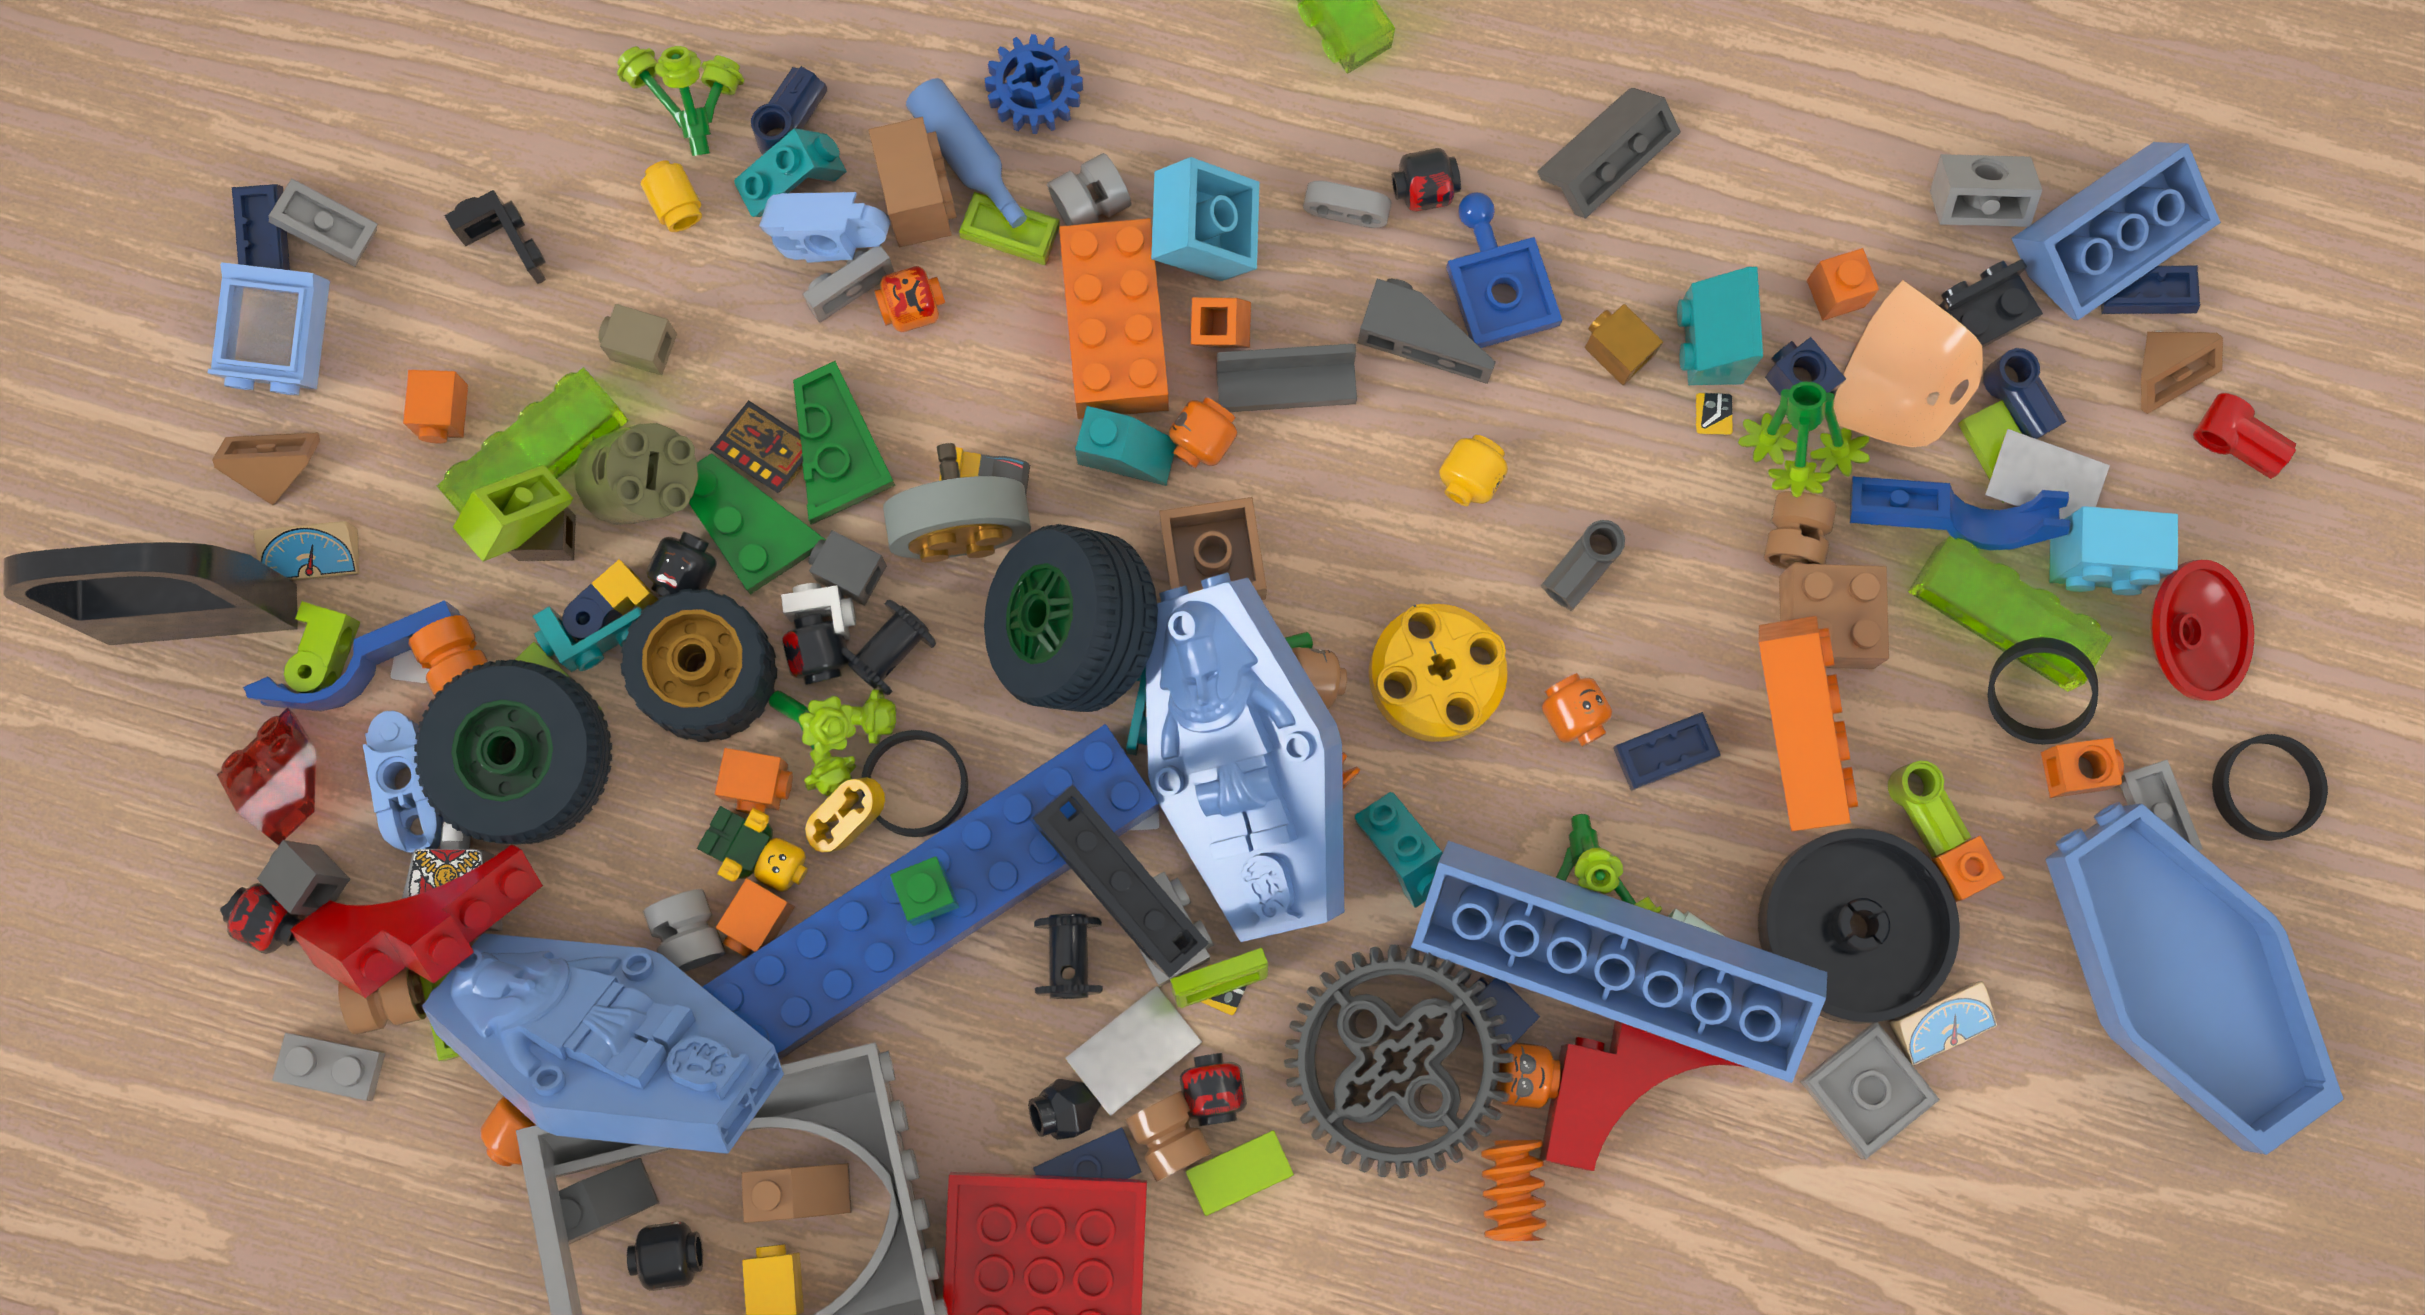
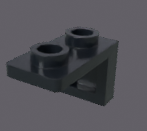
M492 190L479 198L472 197L461 201L453 211L444 215L452 231L465 247L504 227L524 266L536 283L540 284L546 280L539 268L546 261L534 240L531 238L525 241L519 228L525 226V222L512 200L504 204L497 193Z

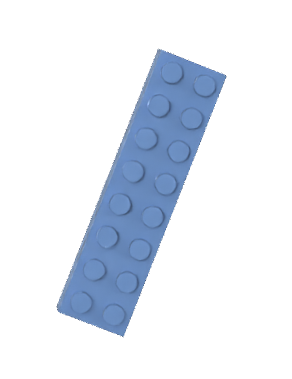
M1449 840L1438 863L1411 948L1428 954L1430 952L1431 955L1441 959L1449 960L1455 964L1790 1083L1794 1080L1827 994V972Z

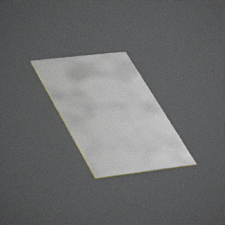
M2007 429L1985 495L2020 506L2033 500L2042 490L2069 492L2067 507L2059 508L2060 519H2065L2082 506L2096 507L2110 465Z
M1156 986L1065 1059L1111 1116L1202 1043V1041L1159 987Z

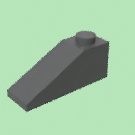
M1377 278L1360 328L1357 343L1488 384L1496 362L1424 294L1413 290L1409 283L1393 278L1387 279V281Z

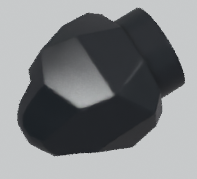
M1056 1079L1038 1097L1032 1098L1028 1102L1030 1119L1038 1136L1043 1137L1051 1134L1057 1140L1074 1138L1090 1130L1093 1118L1101 1106L1085 1083L1065 1079Z

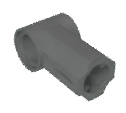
M1599 520L1588 526L1580 539L1541 584V587L1548 596L1560 606L1573 611L1621 554L1625 547L1623 530L1616 523L1609 520ZM1594 535L1607 537L1612 545V553L1600 555L1594 552L1590 546V537Z

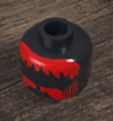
M1441 148L1403 155L1399 163V171L1392 172V186L1395 198L1397 200L1404 198L1407 207L1411 211L1416 212L1450 205L1454 194L1461 190L1460 173L1456 158L1454 156L1448 157Z
M821 613L794 619L795 629L786 632L782 637V645L791 676L798 679L803 678L805 685L842 676L840 669L844 668L849 661L841 654V649L843 647L847 648L844 636L835 633L833 621L823 622Z
M261 883L253 884L249 888H239L229 900L223 914V921L227 923L228 935L233 940L263 954L275 952L283 944L290 946L296 940L290 929L302 921L298 918V914H290Z
M1222 1053L1194 1057L1195 1067L1184 1070L1180 1075L1181 1092L1190 1109L1187 1112L1191 1119H1198L1199 1126L1237 1121L1236 1113L1244 1110L1247 1105L1241 1066L1235 1062H1224Z

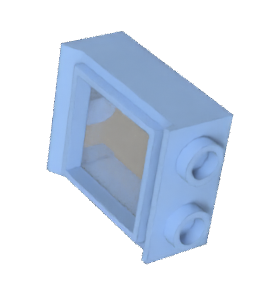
M221 262L222 281L211 369H208L207 373L225 378L224 386L236 389L254 390V382L270 384V392L299 396L300 388L317 389L330 280L309 272Z

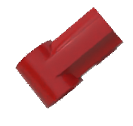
M2229 393L2217 394L2194 431V439L2211 452L2223 455L2232 454L2270 479L2277 476L2293 457L2297 444L2255 418L2254 408L2244 399Z

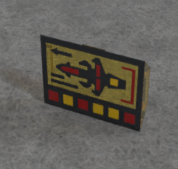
M749 400L710 448V450L777 493L788 487L803 468L799 432Z

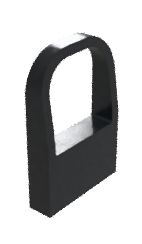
M177 542L126 543L41 550L15 554L4 558L3 594L7 599L107 645L298 629V620L295 619L297 615V584L249 554L214 545Z

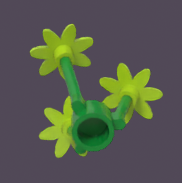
M1799 382L1793 385L1790 390L1783 389L1781 391L1780 404L1773 418L1769 413L1763 414L1761 426L1752 420L1744 419L1743 427L1750 435H1745L1738 441L1740 446L1747 448L1755 447L1753 452L1754 462H1760L1768 453L1776 464L1782 465L1784 463L1785 470H1768L1769 476L1776 479L1772 482V488L1774 490H1785L1791 487V493L1796 498L1802 495L1804 488L1811 493H1822L1824 488L1821 484L1830 480L1831 475L1829 473L1837 465L1841 473L1849 477L1852 473L1851 461L1859 464L1870 461L1869 455L1860 450L1869 443V436L1863 435L1851 440L1852 431L1843 427L1840 431L1834 411L1835 396L1833 393H1826L1825 389L1817 383ZM1787 416L1790 423L1781 424L1784 417ZM1825 416L1830 434H1820V439L1825 447L1813 450L1810 453V457L1814 460H1825L1821 465L1820 472H1815L1817 464L1806 461L1809 431L1816 429L1822 423ZM1792 426L1798 430L1797 444L1785 438L1791 431ZM1782 450H1796L1795 460H1785L1784 462Z

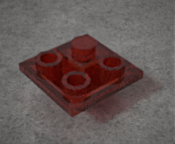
M286 708L279 716H273L265 721L258 730L257 737L243 750H237L229 755L222 764L221 771L217 774L235 811L277 845H280L283 840L291 835L315 812L316 748L295 713Z

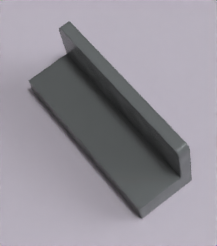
M1630 88L1544 164L1537 173L1542 181L1561 187L1574 214L1586 219L1677 137L1681 131L1665 97Z
M1356 344L1218 352L1216 372L1219 404L1229 412L1356 404L1357 390L1354 366Z

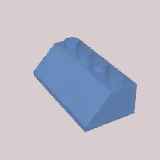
M2153 142L2011 239L2020 259H2023L2027 266L2025 270L2028 277L2073 320H2079L2221 222L2189 144Z

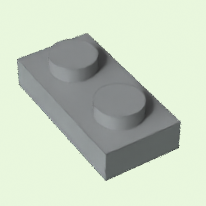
M292 178L269 215V223L356 267L378 227V224Z
M881 245L871 249L863 248L855 252L853 260H847V265L835 273H825L813 280L808 287L809 290L804 292L803 296L818 322H822L880 284L883 276L894 273L890 257Z
M2168 759L2123 774L2121 777L2122 785L2120 786L2128 805L2143 804L2198 851L2203 849Z
M285 1033L272 1081L365 1101H373L385 1053Z

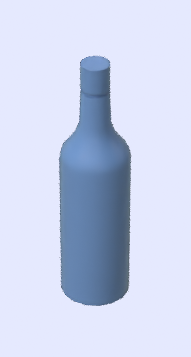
M935 78L919 85L907 98V109L914 118L923 117L927 133L936 131L941 154L961 182L970 189L986 194L1012 228L1022 225L1026 221L1027 216L1003 183L1002 163L999 155L943 80Z

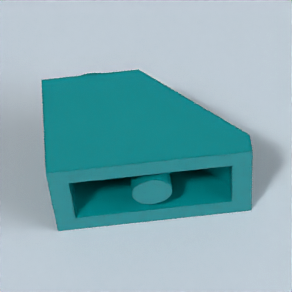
M1087 406L1075 453L1077 465L1167 486L1174 459L1173 452L1177 445L1171 441L1168 435L1134 417Z

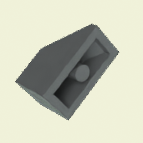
M641 1158L559 1190L569 1245L659 1204Z

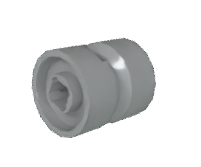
M1105 153L1083 163L1079 174L1076 175L1068 171L1047 183L1051 198L1066 226L1098 223V216L1100 214L1109 218L1130 207L1132 204L1123 179L1111 159ZM1089 184L1093 185L1099 197L1095 201L1086 187Z
M696 889L673 895L644 909L643 913L651 936L660 938L662 942L657 948V953L662 954L683 972L708 964L726 954L718 929L708 926L707 921L712 916V912L704 890Z

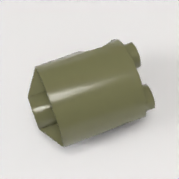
M658 423L637 424L607 433L592 440L579 455L574 471L576 491L586 509L598 519L614 525L635 524L667 517L685 509L689 504L690 498L693 496L698 480L694 445L692 441L685 436L679 435L674 429Z

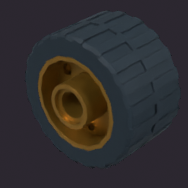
M690 588L680 590V592L671 595L668 593L641 611L642 614L635 622H632L628 629L629 633L626 641H623L621 650L623 658L620 665L621 675L624 676L626 682L625 688L629 696L635 700V705L645 715L666 731H671L677 737L686 740L694 739L698 742L730 738L731 735L739 731L743 732L750 727V724L756 718H760L771 695L775 691L774 684L778 668L775 665L776 654L763 628L743 606H739L734 599L725 594L720 595L708 589L692 590ZM706 660L704 666L700 670L694 672L696 666L700 662Z

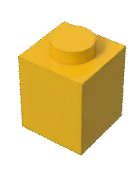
M786 1244L756 1247V1257L742 1260L746 1315H799L804 1313L800 1252L786 1254Z

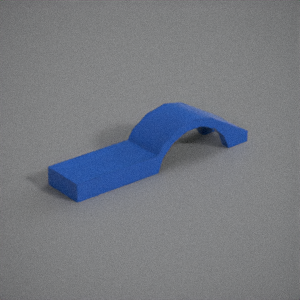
M1853 476L1850 490V523L1947 530L1951 537L1970 547L1989 551L2011 550L2068 535L2070 520L2060 519L2059 508L2067 507L2069 492L2042 490L2033 500L2018 507L1994 510L1981 509L1965 503L1954 494L1950 483Z
M444 600L354 639L353 656L346 672L333 685L318 692L296 694L291 692L284 684H276L268 676L243 688L247 698L260 700L264 706L320 712L343 707L363 693L374 677L378 664L411 650L408 642L414 633L437 620L460 615V612Z

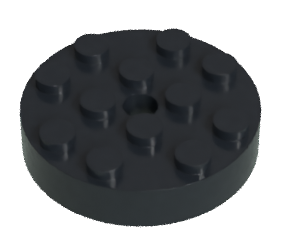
M1857 828L1834 831L1820 836L1793 851L1780 863L1770 877L1762 895L1758 914V932L1761 949L1827 972L1826 1000L1819 1016L1832 1021L1850 1024L1874 1023L1894 1019L1926 1003L1939 990L1948 977L1955 962L1960 938V923L1956 902L1950 886L1938 867L1928 856L1909 842L1895 835L1872 829ZM1854 914L1860 915L1867 924V932L1864 938H1860L1855 934L1847 936L1852 932L1850 921Z

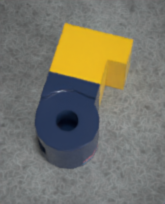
M618 559L568 604L562 616L563 626L570 635L581 641L624 616L635 605L643 610L659 599L629 566Z

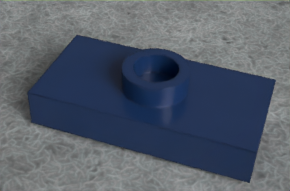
M270 184L232 187L238 264L290 270L287 231L269 223V215L284 192L283 186Z
M2198 265L2155 267L2101 304V314H2197L2200 308Z
M1703 712L1613 747L1631 791L1721 756Z
M1123 1127L1033 1167L1036 1175L1128 1179L1142 1172Z

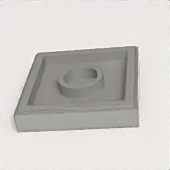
M1878 1022L1868 1026L1800 1081L1861 1159L1870 1157L1940 1100Z

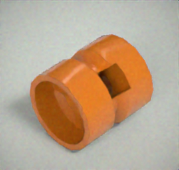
M463 615L445 617L432 622L414 633L409 639L408 644L417 662L421 664L422 668L430 669L426 674V680L434 696L439 690L442 691L443 686L447 682H451L453 677L462 675V672L466 669H473V666L484 665V663L488 662L483 651L473 650L477 645L475 641L476 636L467 618Z

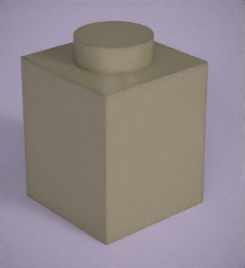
M615 304L611 317L606 316L600 326L599 342L601 343L600 347L611 361L663 375L677 336L669 320Z

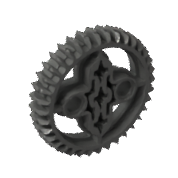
M1390 945L1388 960H1384L1381 949L1379 947H1372L1369 953L1371 962L1367 964L1362 953H1353L1352 963L1355 969L1351 971L1344 961H1338L1335 963V969L1340 977L1338 980L1331 974L1323 972L1320 975V980L1327 990L1323 992L1319 988L1309 987L1307 993L1316 1001L1315 1005L1299 1003L1297 1006V1010L1300 1013L1308 1016L1306 1022H1290L1289 1027L1292 1030L1302 1032L1300 1040H1286L1285 1044L1286 1048L1298 1049V1058H1290L1284 1061L1286 1068L1298 1067L1299 1077L1287 1079V1086H1301L1303 1094L1295 1096L1292 1099V1103L1294 1106L1308 1103L1310 1111L1304 1113L1300 1120L1303 1124L1318 1120L1320 1125L1311 1134L1315 1140L1323 1138L1328 1133L1332 1136L1325 1148L1328 1153H1334L1341 1145H1344L1346 1148L1342 1154L1341 1161L1346 1165L1351 1164L1357 1154H1360L1359 1170L1361 1172H1368L1373 1166L1374 1160H1377L1378 1176L1386 1177L1391 1171L1392 1163H1395L1396 1174L1398 1178L1402 1179L1408 1177L1409 1163L1413 1162L1417 1176L1421 1177L1428 1173L1427 1159L1431 1160L1436 1171H1442L1446 1169L1443 1153L1447 1152L1450 1159L1455 1163L1462 1161L1464 1157L1458 1144L1462 1143L1470 1151H1475L1479 1144L1471 1133L1475 1130L1484 1137H1488L1492 1133L1490 1126L1482 1121L1484 1116L1493 1120H1500L1503 1115L1499 1109L1491 1106L1493 1099L1500 1102H1507L1509 1100L1510 1094L1496 1089L1498 1081L1504 1083L1513 1082L1514 1075L1509 1072H1499L1500 1063H1510L1515 1060L1512 1053L1499 1054L1498 1044H1507L1512 1041L1511 1034H1500L1497 1036L1495 1034L1494 1027L1503 1025L1507 1021L1505 1015H1496L1489 1018L1486 1011L1494 1008L1498 1002L1495 997L1486 998L1482 1002L1478 1000L1477 996L1486 988L1482 981L1474 983L1470 988L1465 986V983L1472 974L1471 970L1463 968L1454 977L1451 973L1455 963L1444 960L1441 966L1437 968L1435 966L1438 957L1431 955L1430 952L1425 954L1423 962H1419V950L1411 948L1410 945L1406 951L1405 960H1402L1399 945ZM1411 975L1441 986L1454 996V1000L1448 1002L1438 998L1425 999L1414 1005L1405 1015L1399 1017L1390 1005L1380 997L1370 994L1353 997L1350 991L1359 984L1377 977ZM1339 1003L1341 1009L1337 1019L1338 1033L1344 1044L1356 1056V1059L1342 1071L1335 1082L1333 1090L1335 1109L1331 1110L1319 1086L1315 1055L1322 1025L1334 1005ZM1364 1010L1371 1011L1377 1019L1376 1031L1368 1038L1359 1034L1355 1024L1357 1016ZM1463 1011H1467L1477 1028L1481 1040L1483 1074L1474 1103L1465 1117L1459 1119L1457 1113L1461 1103L1460 1089L1454 1078L1441 1063L1462 1041L1464 1024L1461 1014ZM1443 1016H1447L1440 1027V1031L1443 1034L1442 1038L1435 1036L1423 1039L1426 1036L1425 1033L1430 1028L1426 1022L1428 1017L1430 1019H1440ZM1415 1025L1404 1038L1387 1040L1392 1030L1406 1031ZM1378 1046L1373 1056L1372 1052L1369 1050V1047ZM1434 1047V1051L1426 1057L1423 1064L1420 1059ZM1411 1049L1403 1061L1407 1067L1406 1071L1397 1069L1387 1072L1394 1061L1393 1056L1390 1054L1391 1051L1403 1052ZM1373 1059H1375L1377 1062L1368 1071L1364 1073V1070L1367 1067H1369L1372 1064ZM1424 1065L1429 1075L1417 1077ZM1411 1081L1406 1088V1092L1403 1090L1391 1091L1383 1096V1093L1393 1083ZM1374 1082L1371 1085L1372 1089L1367 1094L1371 1102L1366 1101L1351 1105L1358 1094L1355 1084L1364 1085ZM1428 1084L1438 1087L1443 1096L1442 1106L1436 1112L1426 1110L1420 1102L1421 1090ZM1397 1104L1417 1125L1427 1128L1446 1126L1448 1132L1440 1138L1423 1145L1389 1147L1363 1139L1344 1125V1120L1349 1119L1358 1123L1373 1122Z

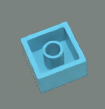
M1193 157L1155 171L1151 259L1217 281H1223L1256 270L1260 182Z
M2082 506L2065 518L2070 520L2068 535L2050 539L2049 583L2066 584V590L2087 592L2095 590V587L2112 588V593L2116 595H2138L2146 587L2159 584L2160 579L2178 570V514Z

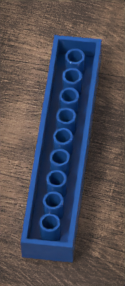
M1104 724L702 987L771 1042L775 1047L778 1059L781 1060L1071 869L1029 820L1064 789L1074 785L1118 837L1159 811V803L1108 726ZM1069 801L1060 808V811L1067 819L1076 812ZM937 856L944 866L959 908L913 926L906 919L890 874Z

